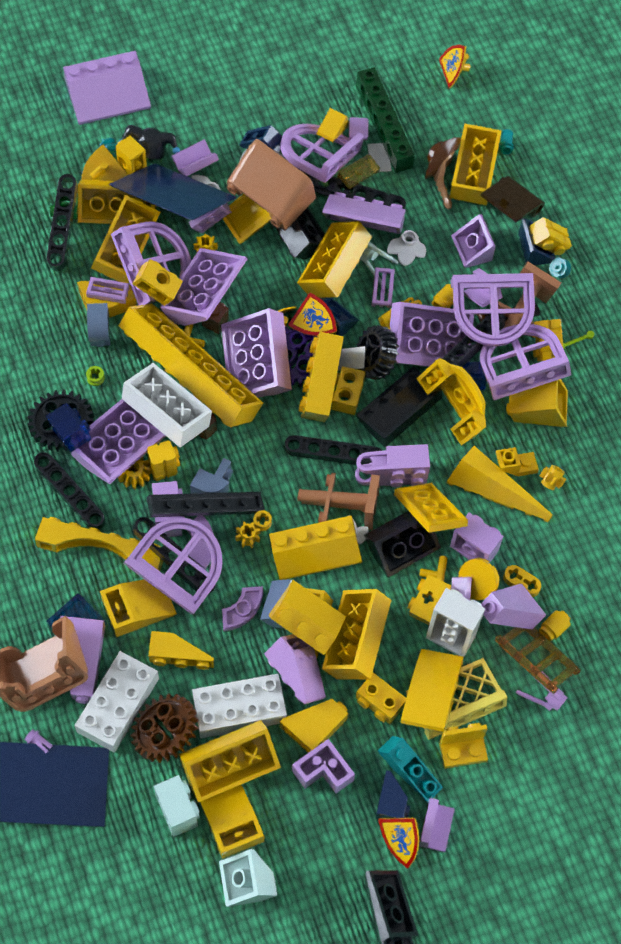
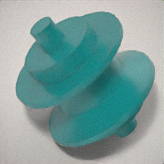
M102 139L99 147L104 145L112 156L116 157L117 144H115V139Z
M555 258L550 263V273L555 277L565 278L570 274L571 264L566 259Z

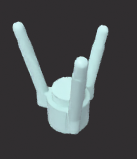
M370 241L360 257L374 276L375 269L368 260H374L378 255H381L389 261L398 264L396 259L377 248ZM378 276V282L381 285L382 279Z

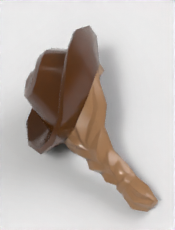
M453 137L444 142L441 141L434 144L427 156L429 166L425 179L434 177L438 191L441 192L444 206L447 209L452 208V201L444 184V174L446 167L450 164L453 155L459 148L460 137Z

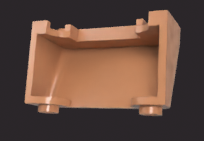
M255 139L250 144L227 180V189L233 195L244 193L269 212L270 222L277 228L281 227L284 231L316 199L311 179L258 139Z
M64 616L53 623L52 632L56 636L23 653L13 646L0 649V698L13 709L20 712L29 711L87 681L88 668L74 624L68 617Z

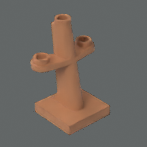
M527 262L520 272L533 273L534 298L537 297L545 303L549 301L561 284L560 281L530 262ZM523 294L514 309L524 308ZM498 301V309H513ZM523 313L503 314L508 317L504 328L519 324Z
M336 473L327 474L326 486L328 491L299 489L297 501H301L302 504L325 506L324 512L320 511L318 523L328 521L330 507L354 509L365 513L364 526H367L369 530H373V515L376 513L377 496H379L380 487L379 475H371L368 494L333 491Z

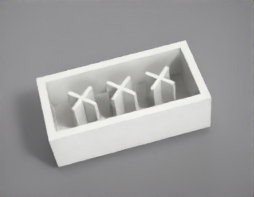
M154 363L123 384L122 399L179 447L185 445L210 425L212 410Z
M446 588L433 610L426 638L464 658L476 637L485 608L475 600L464 598L459 591Z
M119 651L74 725L77 733L115 753L134 722V718L137 717L138 711L141 710L159 680L158 671Z
M279 674L192 689L194 706L197 711L196 717L199 719L200 739L228 734L260 720L265 726L280 724V721L287 717Z

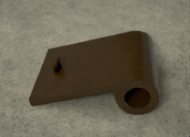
M510 176L502 177L499 182L483 191L480 195L515 222H518L528 214L533 218L536 217L545 205L544 201Z

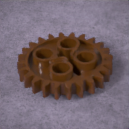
M168 693L166 699L162 695H160L159 701L153 698L152 705L145 704L146 710L138 711L141 715L140 718H134L137 725L131 726V729L135 731L130 735L134 739L131 743L144 759H149L151 762L156 760L161 763L164 758L168 762L170 755L177 758L179 750L183 753L185 752L184 745H191L188 740L189 738L196 737L192 731L198 730L195 723L199 719L195 716L197 711L194 709V706L185 697H180L178 694H175L173 697ZM156 716L163 722L164 726L172 733V735L174 736L173 740L170 738L169 735L166 734V731L155 720Z

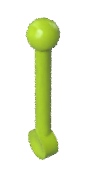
M588 331L584 336L563 343V349L584 339H593L594 332Z

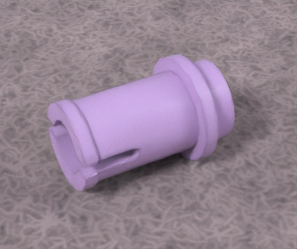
M32 729L25 737L27 743L38 745L46 754L48 750L42 744L49 749L53 744H50L39 735L40 732L38 730Z

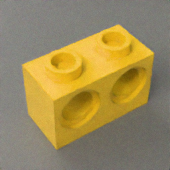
M342 366L341 372L337 373L335 384L337 386L333 393L332 410L355 415L365 380V371ZM351 380L353 383H346L345 381ZM346 397L348 398V400L343 401L340 398Z

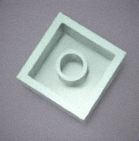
M178 775L154 785L156 798L173 837L198 827L199 810L195 801L190 802L189 800L191 795L186 780L181 781Z

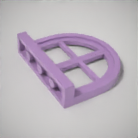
M299 124L288 128L284 132L280 143L283 156L296 168L324 183L360 152L365 138L361 133H357L352 139L341 134L334 142L343 147L335 154H332L319 147L327 139L321 137L316 143H312L299 136L303 134L317 135L320 125ZM293 140L308 148V150L301 156H298L291 147V141ZM314 151L328 160L320 169L304 159Z
M143 222L121 227L111 234L138 305L157 301L132 284L145 262L151 259L169 271L166 262L180 259V277L191 262L189 251L183 240L175 231L164 224ZM149 233L157 256L143 259L134 236ZM155 234L168 240L176 252L163 255Z
M533 273L452 276L451 288H453L455 318L461 330L470 339L487 346H503L516 341L526 332L533 320L535 311ZM497 288H523L524 308L498 309ZM463 289H490V309L465 310ZM523 313L520 323L513 330L505 334H499L498 314ZM491 314L492 335L476 329L466 315Z
M530 324L523 335L536 336L544 341L522 348L517 339L511 343L514 351L492 358V353L497 346L483 345L480 353V362L493 400L571 376L569 360L558 337L551 330L540 325ZM512 325L499 330V334L501 335L508 333L509 331L513 330L517 325ZM550 346L555 358L529 365L524 353ZM514 356L518 357L522 366L521 369L499 376L496 375L492 363Z
M172 518L152 527L123 564L188 613L194 614L219 579L222 569V552L216 537L207 527L191 519ZM173 529H185L195 533L182 552L160 535ZM201 538L206 543L211 556L209 573L187 557ZM155 539L178 555L165 574L142 558ZM184 560L206 576L205 581L194 596L171 580Z

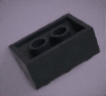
M308 207L286 231L281 227H275L280 234L281 240L288 246L289 253L294 258L307 260L311 258L325 235Z
M409 511L364 535L370 552L387 577L396 574L441 548L436 533H429Z

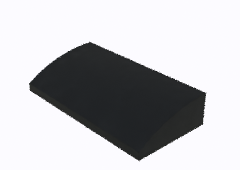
M414 366L356 415L362 425L384 447L390 444L442 399L441 388L427 395L417 380L422 373Z

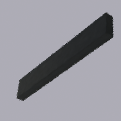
M261 492L156 494L146 497L150 517L255 514L258 511L265 510Z

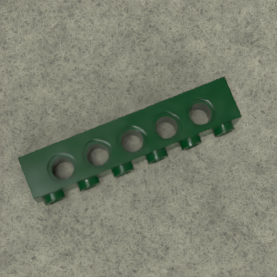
M375 67L358 71L357 89L394 172L398 173L412 169L415 155Z

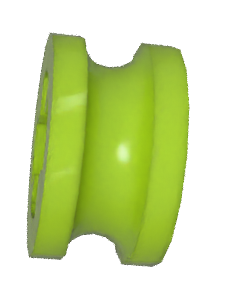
M92 366L86 372L87 381L91 386H99L105 380L104 371L99 366ZM92 374H99V378L95 379L94 377L92 379Z

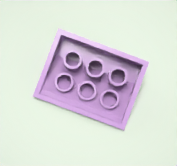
M136 51L63 67L66 85L79 125L151 108Z
M335 192L334 195H329L322 213L329 220L339 222L360 221L364 227L401 234L406 210L402 209V205L391 204V206L383 205L384 202L379 200H372L371 203L366 202L363 197L354 196L352 199L347 198L344 193Z
M200 248L180 277L183 282L174 300L166 306L161 305V310L171 321L179 325L187 326L208 320L247 261V258L245 256Z
M405 302L392 303L390 329L395 333V337L398 338L396 344L399 345L397 349L399 354L396 357L397 362L395 363L429 367L437 359H442L466 336L456 321L454 309ZM474 314L466 315L470 323L473 325ZM469 361L462 367L466 371L469 370Z
M268 308L221 324L225 368L257 397L277 395L292 390L283 313Z
M121 399L70 441L68 446L71 455L84 468L108 484H111L147 453L148 446L158 444L166 435Z

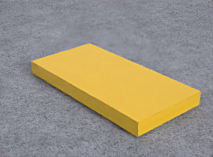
M433 483L396 488L394 491V496L429 533L468 526V519Z

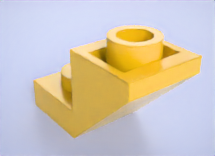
M516 447L496 450L495 453L501 471L515 476L538 473L539 468L534 452L518 454Z

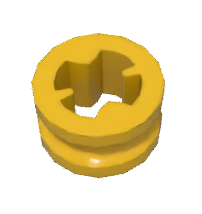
M265 510L256 512L253 517L254 527L260 528L261 531L268 530L272 525L271 514ZM261 517H265V523L263 525L260 524L259 521L261 520Z

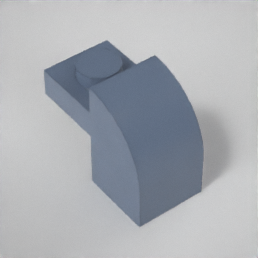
M107 303L87 304L88 340L91 346L103 347L111 345Z
M223 458L215 475L199 468L190 484L191 494L228 493L229 480L233 473L231 461Z

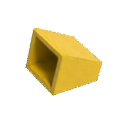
M559 379L509 395V403L506 404L507 414L511 416L514 422L567 427L568 390L563 381Z

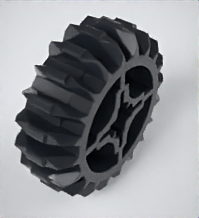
M379 325L368 327L367 331H363V336H359V343H356L357 347H365L364 368L358 370L365 371V378L372 380L385 379L386 375H390V370L394 369V363L397 362L396 357L399 354L397 352L399 345L396 344L398 338L387 327Z

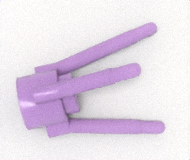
M527 668V671L549 691L545 697L548 702L519 690L516 691V694L544 706L549 711L552 708L558 711L568 697L557 688L542 670H539L541 678L531 668Z

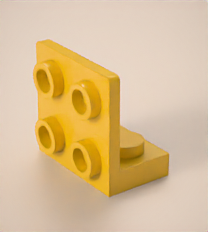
M473 723L468 725V728L462 729L454 726L447 728L443 732L439 746L444 769L488 761L484 743V736L488 730L487 725Z

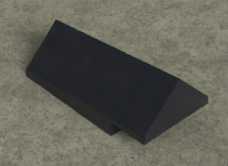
M369 870L365 872L364 882L378 944H414L412 939L419 935L398 870Z

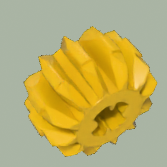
M142 456L118 477L119 482H124L126 488L132 485L134 490L137 484L143 487L144 481L149 482V475L152 473L149 461L144 460Z

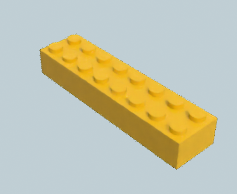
M154 304L131 306L127 309L118 325L124 331V334L138 343V347L149 353L151 358L155 362L160 363L168 374L173 375L181 386L191 391L193 396L212 410V413L216 414L223 424L234 427L253 421L263 402Z

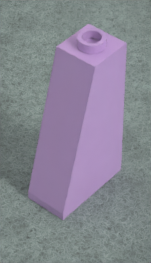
M523 584L491 592L481 603L482 607L485 608L483 615L491 624L534 629L546 616L545 612Z
M68 617L74 624L88 668L87 681L71 689L70 694L75 702L88 704L97 687L105 623L104 620Z

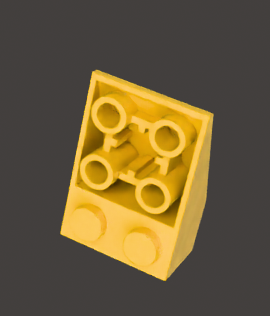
M146 580L120 583L100 591L116 637L177 615L171 599Z
M242 784L200 802L222 859L264 842V834Z

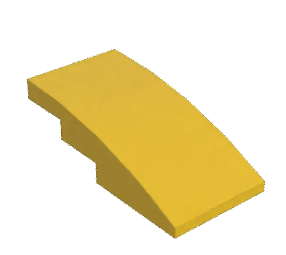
M421 649L401 717L402 724L444 732L453 705L458 677L463 664V656Z

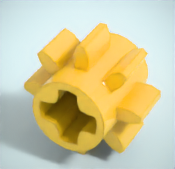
M207 234L201 237L197 236V243L193 244L194 250H197V252L200 248L214 251L218 249L215 237H210Z
M551 465L550 468L546 466L539 475L543 478L541 481L542 485L550 490H554L556 487L560 489L566 481V478L563 477L565 472L555 465Z
M244 521L241 528L236 527V533L238 534L235 536L236 541H241L242 548L245 545L253 548L255 541L260 542L258 535L261 533V529L255 528L254 522L246 524Z

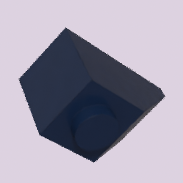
M272 125L247 131L239 144L242 148L248 149L250 144L255 139H258L272 150L279 151L280 153L282 136Z
M388 770L385 773L375 818H408L410 805H406L408 797L392 772Z

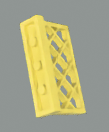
M484 658L461 667L459 676L465 677L466 681L464 686L457 685L456 689L462 692L459 699L453 698V703L457 705L455 710L450 711L444 731L449 727H460L507 706L508 697L505 691L501 690ZM482 666L485 672L483 678L472 675L473 669ZM469 679L481 683L478 691L467 688ZM487 684L493 686L496 692L486 694L481 691L483 685ZM464 692L476 695L475 701L471 703L462 701ZM424 728L428 740L443 734L442 731Z

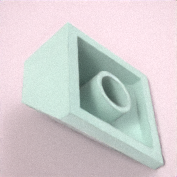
M254 849L219 861L226 907L259 902L277 896L274 873Z

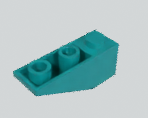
M392 736L378 750L388 765L427 803L430 798H433L443 788L404 738Z

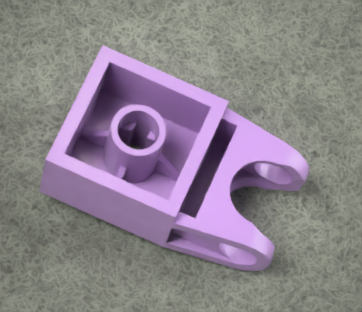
M428 444L386 446L384 451L362 453L357 458L355 479L361 485H370L371 476L369 479L360 478L359 473L363 472L365 474L379 475L380 486L401 487L403 485L427 484L430 470ZM365 458L372 461V463L363 465L360 462Z

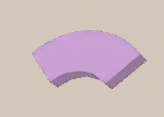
M197 516L194 521L201 523L213 533L209 522L204 516ZM187 530V532L193 537L195 533ZM201 538L189 556L203 569H206L211 562V556L206 543Z
M263 586L242 588L238 601L231 607L222 609L223 632L240 628L255 616L262 603Z

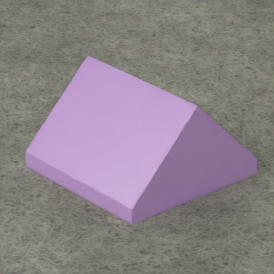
M479 214L451 235L462 263L466 268L492 261L496 247L482 214Z

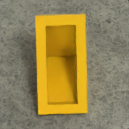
M330 108L317 131V135L334 142L349 127L347 116Z

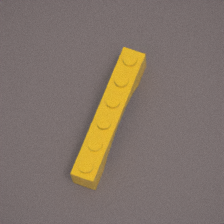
M43 517L35 537L37 547L45 550L60 552L78 546H93L112 551L125 560L140 542V540L135 538H121L116 533H102L97 528H83L74 522L64 523L55 517ZM148 548L142 558L160 571L163 560Z

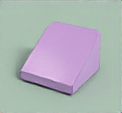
M350 117L349 139H352L357 133H361L365 136L364 140H368L367 118Z

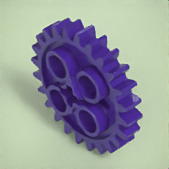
M285 326L288 355L292 356L291 360H289L291 385L293 386L298 381L300 387H302L303 381L306 380V376L309 377V373L299 368L301 365L307 364L310 356L312 357L313 354L309 353L313 338L317 336L306 335ZM295 339L303 340L300 344L293 343Z

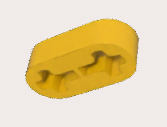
M516 565L506 568L503 579L507 585L511 587L523 584L527 589L528 585L533 583L535 585L534 589L531 591L527 589L532 597L539 594L541 582L537 577ZM513 572L517 573L513 579L509 578Z

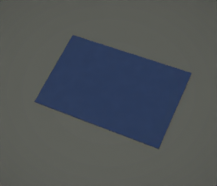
M156 163L109 184L114 188L191 221L237 198Z
M0 742V822L105 827L109 749L105 747L52 745L49 749L42 744L48 750L45 754V751L36 744Z

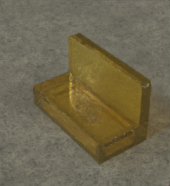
M368 154L340 170L337 178L341 179L346 187L350 189L378 173L380 167L372 156Z

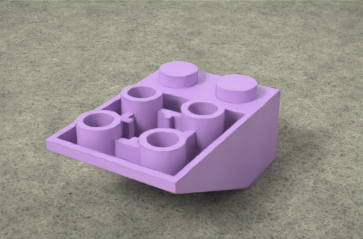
M292 634L280 637L264 653L268 658L269 664L280 673L283 682L292 688L300 702L307 704L326 697L313 647Z

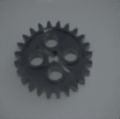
M63 389L62 394H58L57 390H55L53 396L47 393L46 399L40 396L41 403L34 402L35 409H30L31 415L27 416L29 421L28 428L35 442H40L42 448L47 445L49 451L56 447L57 452H59L61 447H64V450L67 451L68 443L94 422V413L87 399H82L81 394L74 396L73 391L67 395L65 389ZM64 405L63 410H62V414H63V417H64V418L61 419V406ZM61 422V435L58 436L59 431H60V427H59V424H58V423Z

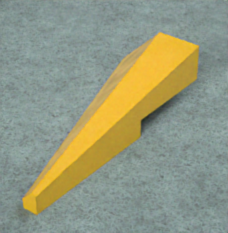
M475 446L461 459L447 480V484L451 486L456 485L463 488L466 492L470 493L471 491L505 507L521 510L526 515H534L544 519V522L548 523L553 516L552 513L504 471H501L494 462Z

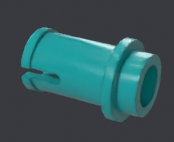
M509 129L501 132L499 150L505 155L512 153L514 150V145L512 144L513 131Z

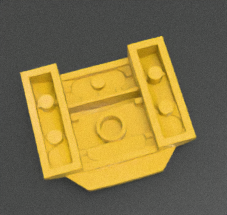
M439 358L417 378L427 395L441 388L461 418L450 429L461 446L486 428L485 399L473 378L464 368Z

